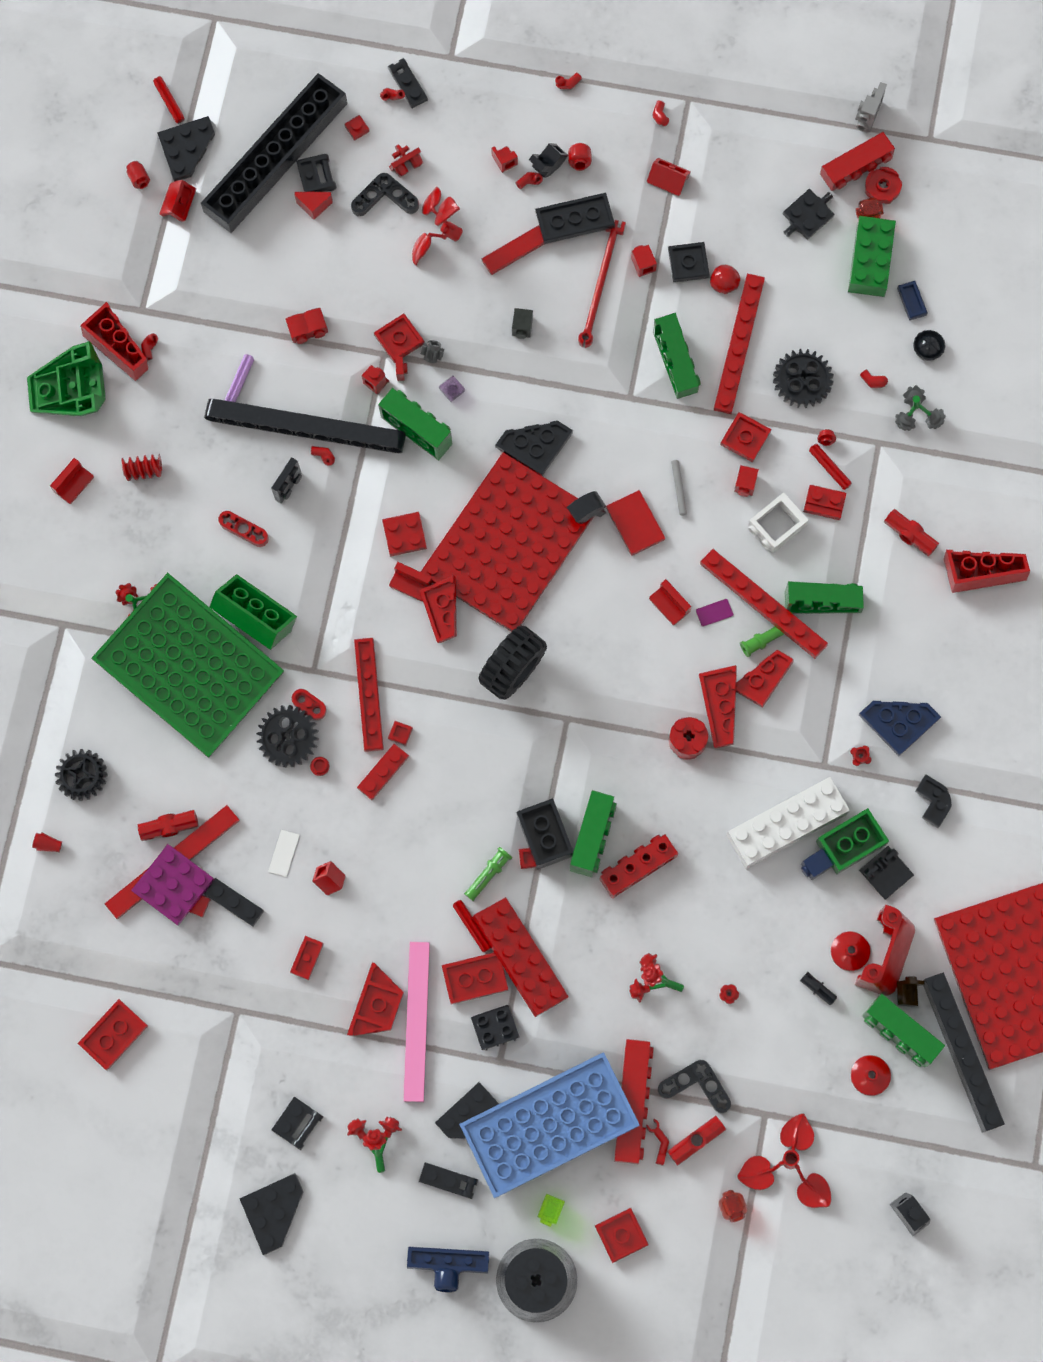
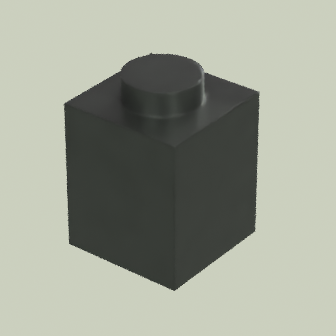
M514 309L512 336L519 339L531 337L533 310Z

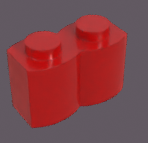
M321 308L311 309L286 318L293 343L303 344L309 338H322L328 333Z

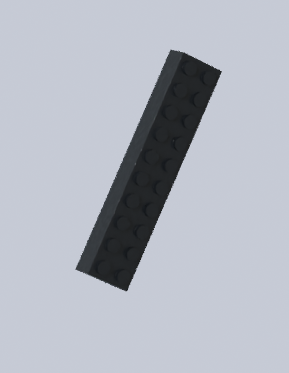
M317 73L201 202L203 212L232 233L348 104L346 93Z

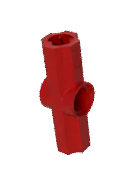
M893 509L884 520L885 524L899 534L902 541L908 545H914L928 557L939 545V542L924 532L923 527L918 522L910 521L896 509Z
M195 810L176 815L165 814L159 816L156 820L137 824L141 841L161 836L171 837L177 835L180 831L199 827Z
M714 1116L667 1152L678 1166L723 1133L726 1128L720 1119ZM699 1135L702 1138V1144L700 1146L693 1145L691 1142L692 1136Z

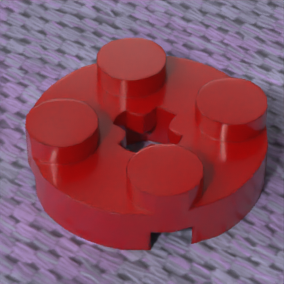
M880 167V169L872 170L865 181V194L878 203L890 204L899 196L902 188L899 174L889 167ZM886 182L887 188H881L879 183Z

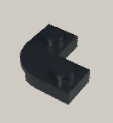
M925 774L915 792L931 801L922 819L939 828L951 809V797L947 791L948 789L943 784Z

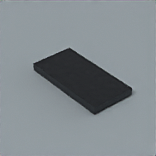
M606 192L535 209L544 244L615 228Z

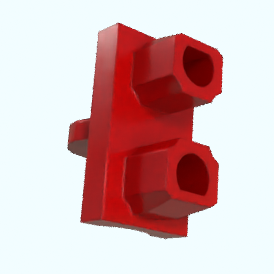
M399 144L396 145V152L392 154V157L396 159L400 156V158L391 163L389 168L391 171L394 170L399 177H402L409 172L405 166L406 162L410 161L414 169L422 165L423 161L419 155L421 153L419 147L405 154L410 150L409 147L406 145L402 148Z

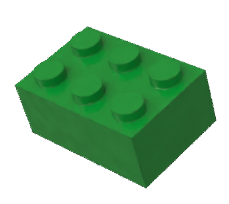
M869 808L818 837L816 840L819 848H823L833 863L832 868L836 875L883 848L889 842Z

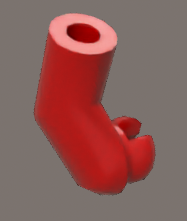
M576 72L570 79H564L563 76L556 77L555 83L559 89H572L582 80V77Z
M385 88L380 93V97L384 101L388 99L399 100L405 97V92L403 90Z
M658 100L652 114L653 119L657 124L667 126L669 118L663 112L665 103Z
M527 172L515 184L519 189H522L527 184L539 185L542 183L543 177L539 173Z
M154 333L148 335L141 343L142 353L147 361L153 359L151 350L158 341V336Z
M867 369L860 374L861 378L870 388H883L888 383L886 376H872Z
M311 447V455L320 456L327 466L334 464L335 457L329 448Z

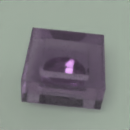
M454 376L439 386L440 391L450 402L465 392V388Z

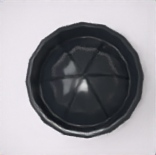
M924 330L918 333L913 342V348L917 356L926 361L939 358L944 353L946 347L942 335L933 330Z

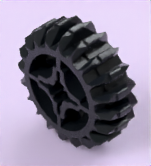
M80 749L79 754L72 750L73 756H70L68 753L65 754L67 759L65 761L60 759L63 765L56 766V769L60 772L55 773V777L59 778L55 782L57 785H60L59 790L61 792L64 791L66 797L70 795L71 799L75 800L78 796V800L82 801L85 795L86 799L90 800L91 793L97 796L95 790H103L100 784H106V781L102 778L108 776L106 772H103L107 769V766L102 765L104 760L102 758L98 759L99 755L97 753L92 755L91 750H87L85 753L83 749ZM80 761V764L77 767H71L73 764ZM89 762L95 766V776L89 773ZM83 771L85 773L84 777L79 778L76 774ZM67 774L74 777L73 788L68 785ZM86 782H92L86 788L80 789Z

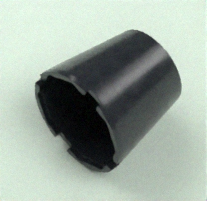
M528 1239L514 1245L503 1256L497 1270L496 1287L503 1305L514 1316L528 1322H545L558 1317L571 1304L577 1289V1272L571 1257L562 1247L545 1239ZM538 1274L541 1276L540 1281L542 1284L535 1287L532 1285L533 1281L530 1278L532 1275L536 1277Z

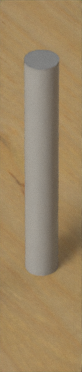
M673 460L671 463L679 514L683 516L687 514L680 465L679 460Z

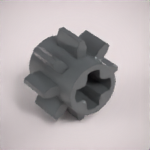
M429 340L428 343L423 344L420 354L424 355L425 361L436 363L437 360L442 359L445 349L441 348L440 342Z

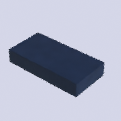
M916 281L898 285L897 289L909 321L927 316L928 312Z

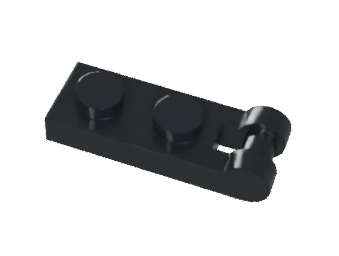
M404 58L400 59L396 64L388 65L389 72L400 90L405 92V98L412 109L428 101L425 92ZM403 69L404 72L401 73V74H398L397 71Z
M425 1162L419 1182L472 1199L474 1195L472 1192L474 1186H477L478 1179ZM461 1181L467 1182L465 1190L459 1189Z

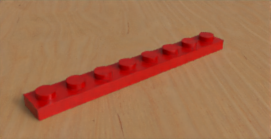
M747 273L714 411L732 415L765 277Z
M714 549L700 561L701 566L814 659L828 646V642Z

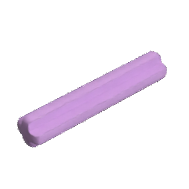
M244 355L225 401L236 402L253 364V356Z

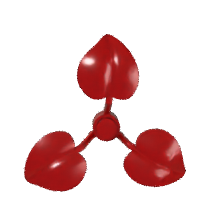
M435 187L433 192L424 201L422 213L428 215L432 211L436 215L435 225L439 226L442 224L440 229L442 234L429 233L427 235L423 233L417 239L412 250V260L416 266L418 261L428 251L431 245V237H439L444 240L448 237L456 242L463 232L462 228L447 221L449 217L460 210L452 197H447L440 205L438 212L436 211L435 207L441 199L439 187Z
M799 1114L791 1118L781 1130L780 1140L782 1145L792 1147L791 1150L784 1153L782 1161L773 1168H770V1162L766 1158L753 1156L744 1163L737 1178L742 1184L751 1189L764 1190L774 1183V1176L771 1172L784 1165L787 1169H796L803 1182L797 1188L798 1199L803 1205L811 1208L829 1207L831 1204V1191L825 1178L819 1174L812 1173L805 1179L798 1165L799 1154L795 1151V1148L800 1151L807 1150L814 1141V1132L805 1114Z

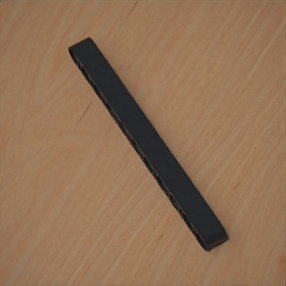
M208 399L204 418L211 422L391 453H402L406 433L400 430L219 399Z

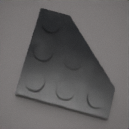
M209 116L157 132L174 182L192 177L196 165L205 154L210 140L212 141L215 133Z
M558 420L543 425L525 426L522 429L505 430L495 444V448L543 476L573 434V430Z
M478 1082L442 1115L435 1124L448 1138L466 1139L459 1124L499 1103Z
M296 1173L239 1198L263 1255L281 1248L284 1244L296 1209L304 1193Z

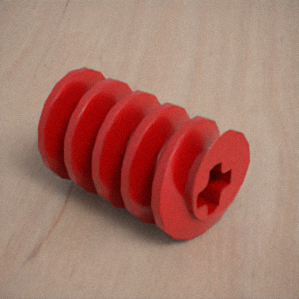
M151 454L150 460L144 455L143 461L136 456L135 462L129 457L128 463L125 462L124 458L121 459L123 474L127 481H131L132 476L135 480H138L139 476L142 479H146L147 474L152 479L154 473L158 478L161 477L162 460L160 454L158 459H155L154 455Z

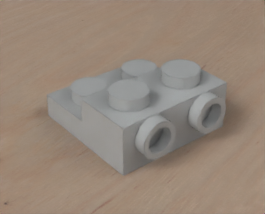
M880 82L878 89L874 87L871 96L867 95L865 101L861 100L855 120H858L856 126L858 130L871 131L882 104L887 84Z

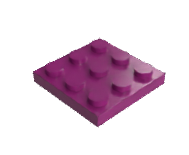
M167 844L131 891L179 926L214 881V878Z

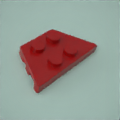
M373 962L347 1033L348 1036L391 1031L404 992Z

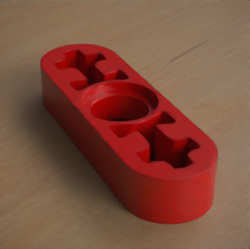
M223 511L219 515L218 521L223 529L257 547H263L268 543L269 537L263 528L231 511ZM230 517L231 521L235 523V527L230 522L225 524L223 519ZM243 524L249 527L246 533L238 531V528ZM252 531L254 532V534L258 536L263 534L262 536L264 539H260L259 541H257V538L254 535H252Z

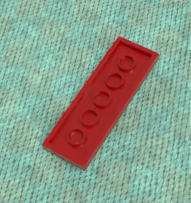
M506 897L474 914L472 918L535 1017L569 997Z

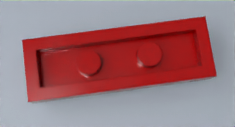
M393 744L357 786V789L370 800H373L405 763L409 755L396 744Z

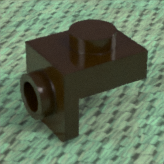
M908 976L903 981H897L898 1005L918 1006L917 986L925 985V981L917 980L915 976Z

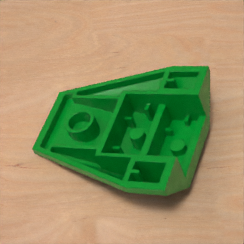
M90 341L72 346L27 377L29 408L32 413L84 416L98 412L106 400L102 363Z

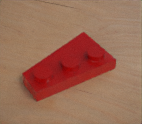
M451 576L419 590L437 643H442L457 636L456 577Z
M776 650L760 662L755 669L747 672L742 679L736 682V692L763 708L793 664L794 659Z

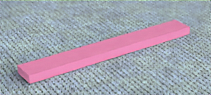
M410 942L404 1102H424L430 942Z

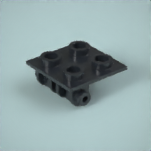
M889 846L859 870L884 900L914 876L911 870L897 856L898 852Z
M509 1005L471 1017L481 1050L486 1049L487 1051L488 1048L496 1045L498 1047L499 1044L504 1045L505 1042L516 1041L517 1038H520Z

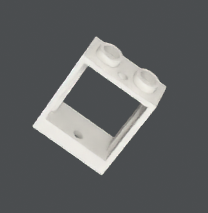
M783 492L749 520L748 529L753 536H758L762 546L767 551L770 550L774 553L805 528L809 520ZM779 505L796 525L774 541L758 522Z

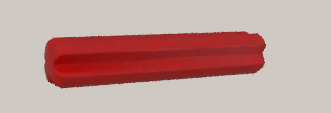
M161 76L154 78V85L175 122L178 124L183 122L185 118Z
M818 444L810 447L809 452L843 490L849 488L852 482Z
M462 900L456 901L453 904V908L481 951H488L491 946L475 923Z

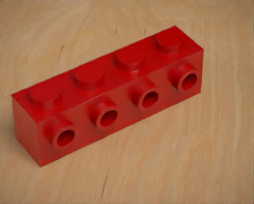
M881 132L823 165L820 175L831 191L841 189L847 182L855 181L863 173L876 169L879 164L889 162L893 158L895 147L885 133Z
M666 834L655 836L650 840L651 843L646 847L641 845L633 851L635 854L629 858L627 855L617 861L618 865L613 868L609 866L601 872L600 881L612 899L678 856V852Z

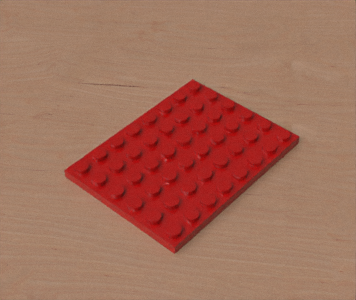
M503 452L421 572L431 576L434 584L455 576L456 597L512 632V630L522 625L594 516L583 524L577 523L567 506L578 499L577 497Z
M1043 883L934 918L988 1069L991 1070L1042 1053Z

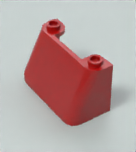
M885 905L879 911L876 920L883 925V933L892 936L883 965L868 964L864 968L862 975L857 976L855 985L888 996L894 993L897 988V981L900 979L915 934V926L900 910Z

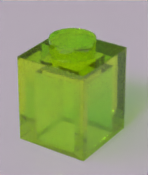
M546 1194L537 1216L541 1219L540 1223L549 1227L552 1224L556 1225L565 1201Z

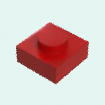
M360 115L344 124L354 141L370 132Z
M403 356L395 357L397 381H405L404 374H408L407 363H404Z

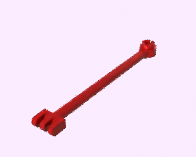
M615 220V228L605 230L610 232L585 329L578 337L581 347H583L584 343L583 336L589 337L588 340H585V348L593 343L591 332L617 234L623 235L626 222L623 221L621 228L618 227L619 220Z

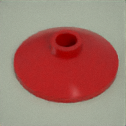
M851 931L844 932L834 939L831 945V956L834 963L841 969L855 971L861 969L868 962L870 946L861 934ZM853 947L855 949V953H849L848 948Z
M867 1055L859 1058L854 1063L851 1069V1081L860 1093L874 1096L882 1093L889 1086L891 1072L887 1063L880 1057ZM869 1071L875 1073V1078L871 1079L868 1076Z

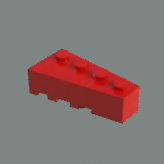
M107 302L80 325L83 337L90 341L133 380L136 381L148 370L146 357L135 341L132 340L128 331L120 323L119 318L113 313Z
M946 549L944 556L952 593L1027 581L1030 573L1026 554L971 553V551L964 550L962 552H954L953 550Z

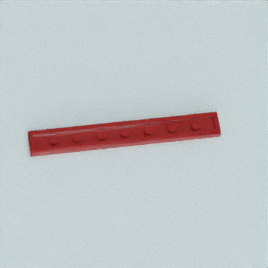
M226 805L176 845L174 849L189 860H192L240 820L229 806ZM147 870L104 903L116 919H119L142 900L131 890Z

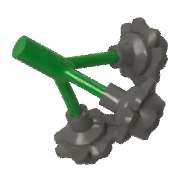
M915 385L913 388L909 386L903 394L905 398L904 403L909 404L912 407L911 410L906 414L903 412L896 414L895 423L899 429L904 431L914 429L916 427V420L912 418L915 409L920 408L927 414L928 418L925 422L928 424V428L937 429L944 424L946 415L943 409L938 410L936 408L934 411H929L922 406V402L926 399L924 395L925 390Z

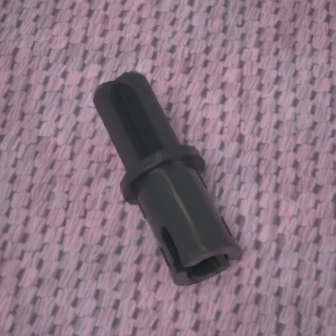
M809 972L800 980V982L814 992L813 995L817 994L827 1004L832 1005L837 999V996L823 985L824 982L821 983Z

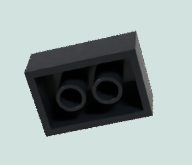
M553 798L516 812L537 870L573 856L572 846Z

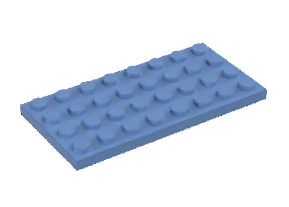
M604 1052L459 1124L494 1198L640 1126Z

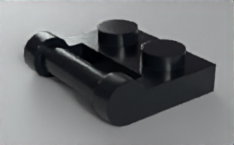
M328 154L296 160L304 192L334 191L337 188L336 183L332 179ZM320 163L322 165L325 183L320 182L316 164Z
M293 1097L272 1128V1131L299 1150H302L304 1147L303 1143L318 1121L321 1122L324 1116L296 1097ZM310 1114L312 1116L298 1138L294 1139L292 1137L306 1115Z

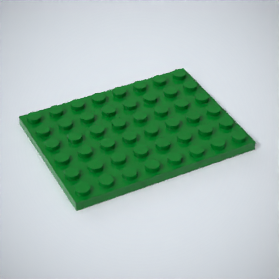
M168 572L91 658L208 758L284 673L280 666Z

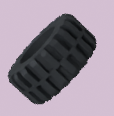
M518 626L506 636L486 661L478 677L480 684L499 699L506 700L523 685L541 661L547 650L546 642L528 627Z

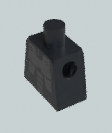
M905 1192L889 1204L912 1236L930 1224L929 1216L915 1197Z

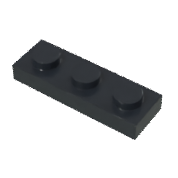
M217 878L214 879L205 892L207 897L252 927H254L264 912L262 908Z

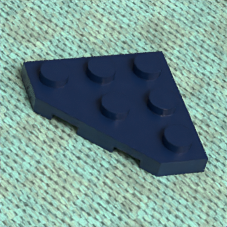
M873 700L859 713V716L898 756L906 751L941 718L928 703L919 704L896 701L881 702Z

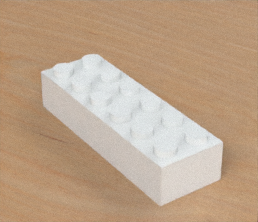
M828 777L731 829L726 836L744 868L747 869L846 816L850 810L831 777Z

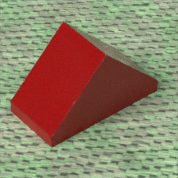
M295 192L296 203L312 219H316L333 203L331 192Z

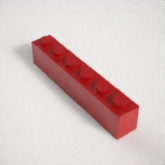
M626 1039L621 1088L640 1126L616 1138L614 1162L639 1164V1160H643L644 1148H640L641 1139L645 1140L646 1128L642 1127L643 1119H647L648 1107H644L645 1099H649L650 1087H646L647 1079H651L652 1067H648L649 1059H653L654 1047H650V1042Z

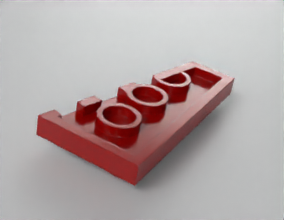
M736 665L699 674L715 749L734 745Z

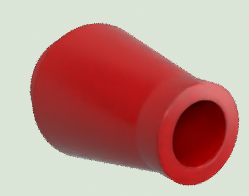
M43 832L41 834L36 833L32 848H35L36 851L60 852L62 841Z

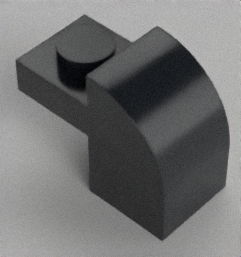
M549 143L541 154H532L529 161L533 164L532 167L546 178L563 164L568 154L557 144Z
M597 491L587 493L567 506L575 521L580 524L585 523L594 515L598 517L606 514L604 508L607 507Z

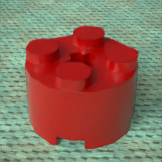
M692 717L677 720L671 727L669 735V746L679 758L686 760L695 759L702 754L708 741V731L705 724ZM686 735L691 737V741H687Z

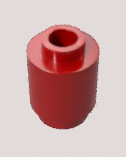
M139 161L130 162L126 167V172L134 188L143 189L147 187L150 178L143 164Z

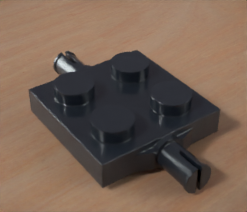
M809 188L783 211L782 214L790 223V226L783 231L784 234L789 237L794 231H797L808 240L834 217L835 214L826 205L833 198V195L827 192V194L820 198Z

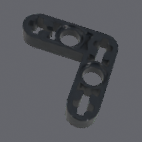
M380 173L351 202L352 212L356 216H364L384 195L406 213L413 214L419 209L417 197L388 173ZM381 180H383V181H386V180H387V183H388V184L383 183V184L381 185ZM398 189L403 193L400 197H395L392 194L393 191ZM375 191L377 195L374 198H369L367 193ZM407 201H408L409 203L414 202V206H411V205H410V206L408 207ZM356 205H358V206H361V205H362V206H363V209H360V208L356 209Z
M705 1060L695 1061L662 1081L658 1086V1094L664 1099H669L698 1082L716 1112L725 1113L731 1107L730 1098ZM697 1064L705 1065L706 1069L704 1072L706 1076L710 1073L712 1077L701 1082L700 1079L704 1078L701 1072H696ZM680 1074H687L690 1081L687 1085L679 1083L678 1077ZM674 1078L676 1085L680 1089L676 1090V1087L670 1090V1095L667 1093L663 1094V1085H672L671 1079ZM708 1081H714L717 1084L715 1092L707 1091L706 1083ZM721 1091L722 1094L719 1097L722 1101H727L725 1104L726 1109L718 1108L717 1104L719 1102L715 1097L712 1100L711 1096Z

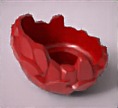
M725 264L714 269L710 278V284L716 292L728 294L738 288L741 278L734 267Z

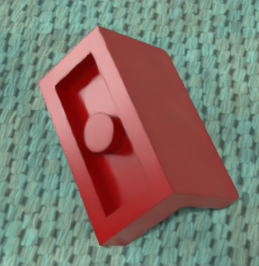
M657 158L652 164L647 183L679 196L691 171Z
M184 180L171 182L160 215H171L181 222L186 221L196 188Z
M73 458L52 482L50 487L54 493L67 503L72 504L92 481L94 476L83 468L77 459Z
M397 561L394 567L395 574L389 586L419 601H423L419 590L432 585V577Z
M667 579L649 597V600L672 625L677 624L691 612L692 606Z

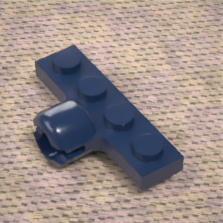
M408 1247L407 1269L434 1271V1287L437 1291H457L459 1275L462 1272L488 1274L489 1251Z

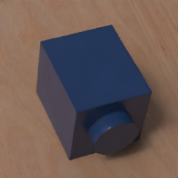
M822 848L803 860L801 870L807 878L810 877L813 880L831 869L833 863Z

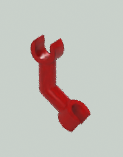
M653 1119L657 1127L651 1129L646 1124V1129L654 1133L661 1142L656 1164L664 1165L669 1139L659 1128V1122Z

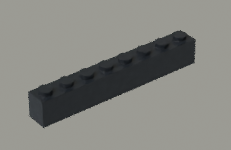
M944 972L924 979L925 985L923 987L981 1132L983 1133L1005 1125Z

